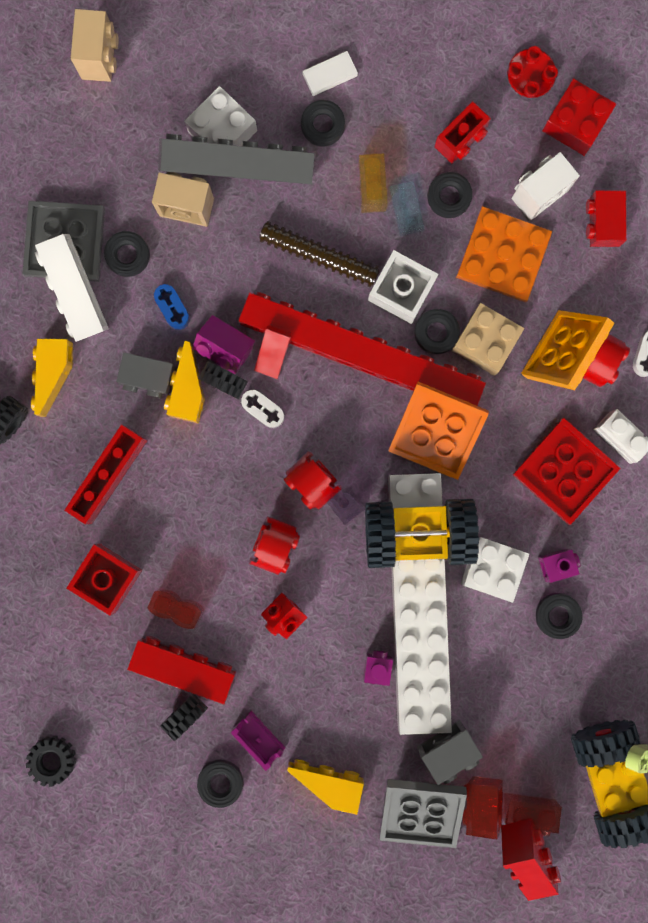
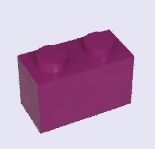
M212 315L198 331L192 349L217 363L223 369L236 374L250 356L255 340Z

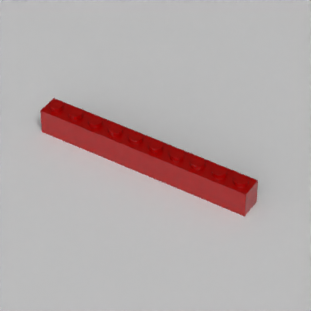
M249 292L238 320L240 325L265 334L267 326H273L292 334L289 343L291 345L414 391L417 382H420L478 406L486 383L482 382L481 377L476 374H461L457 372L458 368L455 366L435 364L434 359L429 356H414L410 354L411 350L405 347L397 346L393 348L388 346V342L382 338H367L363 336L364 332L358 329L350 328V330H346L340 327L341 324L332 319H327L325 322L318 319L317 314L311 311L303 310V312L294 310V306L290 303L280 301L278 304L271 301V297L264 293L257 292L255 295Z

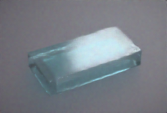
M414 181L389 186L399 235L403 236L424 231Z

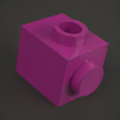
M564 549L538 557L545 582L552 583L580 574L578 570L581 567L577 553H573L572 549Z
M373 650L372 654L366 653L363 674L364 683L390 686L393 659L391 656H388V652Z

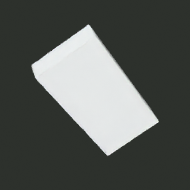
M348 51L303 71V76L313 96L358 75Z

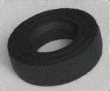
M329 100L312 102L305 108L301 117L302 133L310 143L316 146L325 147L336 143L345 130V117L341 108ZM319 115H327L332 119L333 125L330 130L320 132L313 125L314 119Z
M446 172L437 176L431 182L427 193L430 208L434 213L443 218H455L462 215L469 208L473 196L469 181L461 174L455 172ZM448 186L456 188L459 192V200L454 204L444 203L440 197V192L443 188Z
M121 231L111 236L107 241L104 249V258L108 267L114 273L124 277H132L140 274L147 267L150 251L146 241L140 235L131 231ZM124 245H131L136 249V258L130 263H123L118 259V251Z
M429 310L421 315L415 325V339L418 345L430 354L446 353L455 346L459 339L460 327L458 321L446 310ZM439 322L446 327L447 335L443 340L434 341L428 336L427 330L432 323Z
M563 593L550 594L543 598L537 606V625L544 634L551 638H569L579 630L582 624L581 607L569 595ZM556 606H562L568 612V620L562 626H555L549 618L550 611Z
M212 761L201 770L198 776V793L201 799L212 807L224 808L230 806L241 795L243 789L242 773L230 761ZM217 774L226 775L230 780V788L224 793L215 792L210 784L213 776Z

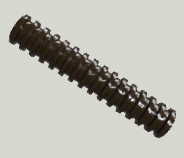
M270 221L264 224L259 236L261 243L266 241L269 246L273 244L274 248L278 249L280 247L283 252L287 250L290 255L295 253L296 257L302 256L305 261L309 259L312 264L316 262L319 267L324 265L325 269L331 268L334 273L338 271L341 276L345 274L348 279L353 277V281L360 280L361 284L367 283L368 287L374 285L379 273V266L372 267V263L365 264L364 260L358 261L357 257L351 258L350 254L343 255V251L336 252L335 248L329 249L328 245L322 246L321 242L314 243V239L309 241L306 236L300 237L299 233L293 234L292 230L285 231V227L280 229L277 224L271 225Z

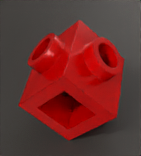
M282 592L261 613V616L267 622L264 626L274 636L279 633L286 640L308 618Z

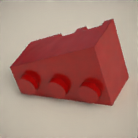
M532 819L501 825L503 867L505 869H512L513 872L510 873L513 880L519 879L518 887L527 900L531 901L559 895L558 883L561 882L560 872L557 866L552 865V855L550 849L544 847V839L540 828H535Z

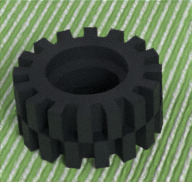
M209 361L206 362L198 378L237 399L240 398L248 381Z
M12 396L4 397L0 403V444H4L11 438L12 434L17 432L16 430L20 428L21 423L25 421V416L28 414V408Z
M192 694L160 727L175 741L201 717L208 707L195 694Z
M53 736L51 738L46 737L36 743L26 757L28 760L26 768H30L28 772L29 777L33 775L35 777L33 781L35 783L40 781L41 786L49 784V787H52L55 784L62 783L73 772L75 768L73 766L76 763V758H74L76 752L71 750L72 744L70 742L67 744L65 743L66 739H58V736ZM46 752L58 754L61 760L58 769L48 770L44 767L42 758Z

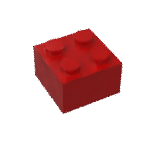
M573 78L542 132L585 156L615 108L616 103Z
M94 544L66 589L111 616L118 611L141 574L142 569L102 544Z

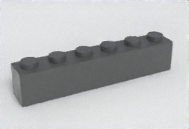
M167 133L166 139L159 138V171L312 184L315 153H307V147L292 146V151L283 150V145L268 143L266 149L258 148V142L243 141V146L233 145V140L218 139L217 144L207 143L208 137L192 136V141H183L182 135Z

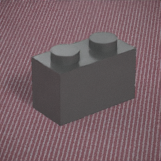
M123 352L116 382L123 385L122 390L137 393L138 389L147 391L148 396L161 399L162 394H170L172 386L170 385L171 376L176 367L172 363Z

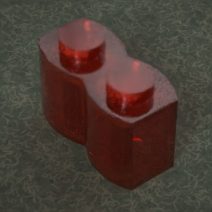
M168 589L154 591L147 607L155 616L164 619L171 618L175 624L185 629H195L205 611L198 602L190 599H181L178 594Z

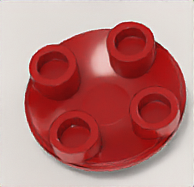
M532 46L529 49L518 52L511 59L507 75L511 87L518 94L527 98H537L545 95L553 87L558 70L548 54L539 47Z

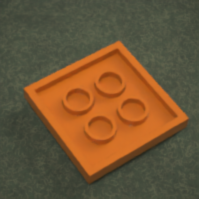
M482 206L456 278L527 302L552 231Z
M417 382L388 451L458 480L488 417L489 411Z

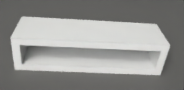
M62 234L35 245L37 261L41 266H44L47 273L45 277L46 282L57 296L56 306L59 312L65 315L68 322L66 329L71 338L74 337L77 342L108 330L109 328L70 234Z

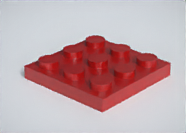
M562 418L512 475L568 525H571L621 468L565 418Z

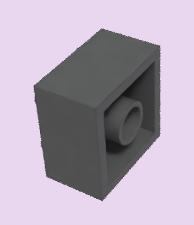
M460 720L451 725L452 733H438L417 746L422 760L438 785L442 782L444 784L452 782L456 779L457 773L463 769H473L480 763L479 760L483 758Z

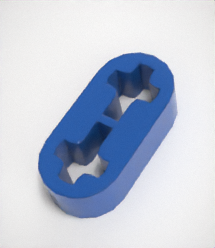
M168 284L158 286L154 292V299L166 321L176 330L186 328L190 322V316L177 292ZM163 291L167 293L172 292L169 298L173 304L168 306L165 300L160 301V298L163 297ZM176 309L180 315H185L182 317V323L172 322L175 317L171 310Z

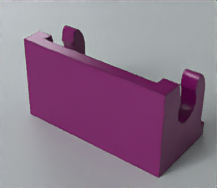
M252 710L232 728L231 734L265 771L271 767L277 757L280 758L286 748Z

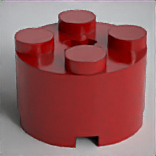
M609 334L598 350L595 359L585 372L583 379L598 387H602L606 383L613 384L619 375L617 369L621 362L629 355L630 348L626 346L625 342Z
M308 451L286 471L287 476L283 480L292 490L297 489L303 495L300 499L310 510L312 508L321 509L343 488L341 485H334L337 479L319 459L316 462L313 459L311 460L310 458L313 454Z
M267 516L265 520L269 524L268 526L262 525L252 550L255 552V559L250 557L249 564L279 575L280 572H287L291 561L288 556L290 549L295 550L300 535L296 532L295 526Z

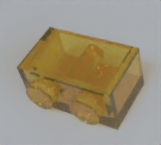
M384 153L359 155L358 171L361 213L385 212L388 202Z

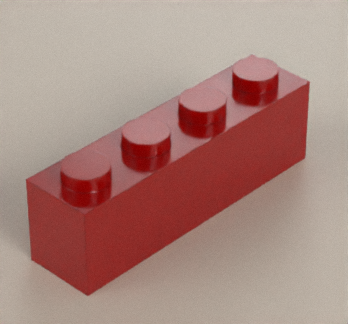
M121 424L64 511L85 525L93 524L148 440Z
M146 636V639L141 638L137 641L127 670L225 704L236 675V671L232 670L233 666L220 661L218 664L208 662L209 658L199 653H194L193 656L184 653L185 649L177 645L170 644V647L161 645V640L155 637Z

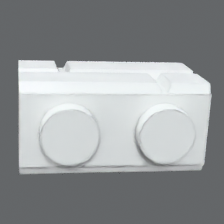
M618 409L610 411L593 429L629 464L637 463L648 452V437H644V433Z

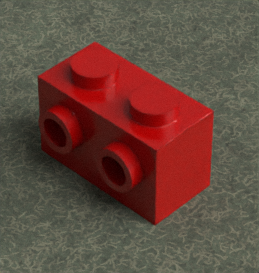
M472 101L437 136L434 147L451 164L458 158L462 160L470 152L471 148L469 146L474 141L479 143L487 135L488 130L486 129L491 118Z
M596 190L586 202V214H590V224H587L586 238L590 239V247H620L627 241L626 191Z

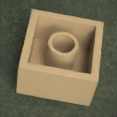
M75 9L71 61L82 80L111 82L112 73H116L117 67L116 58L113 57L114 49H118L119 44L118 34L114 32L113 22H110L106 11Z
M175 172L158 173L152 203L160 217L208 227L214 202V196L209 183H206V180L199 177H192L191 179L182 178L180 174Z
M480 303L453 347L452 352L495 376L501 370L524 328Z

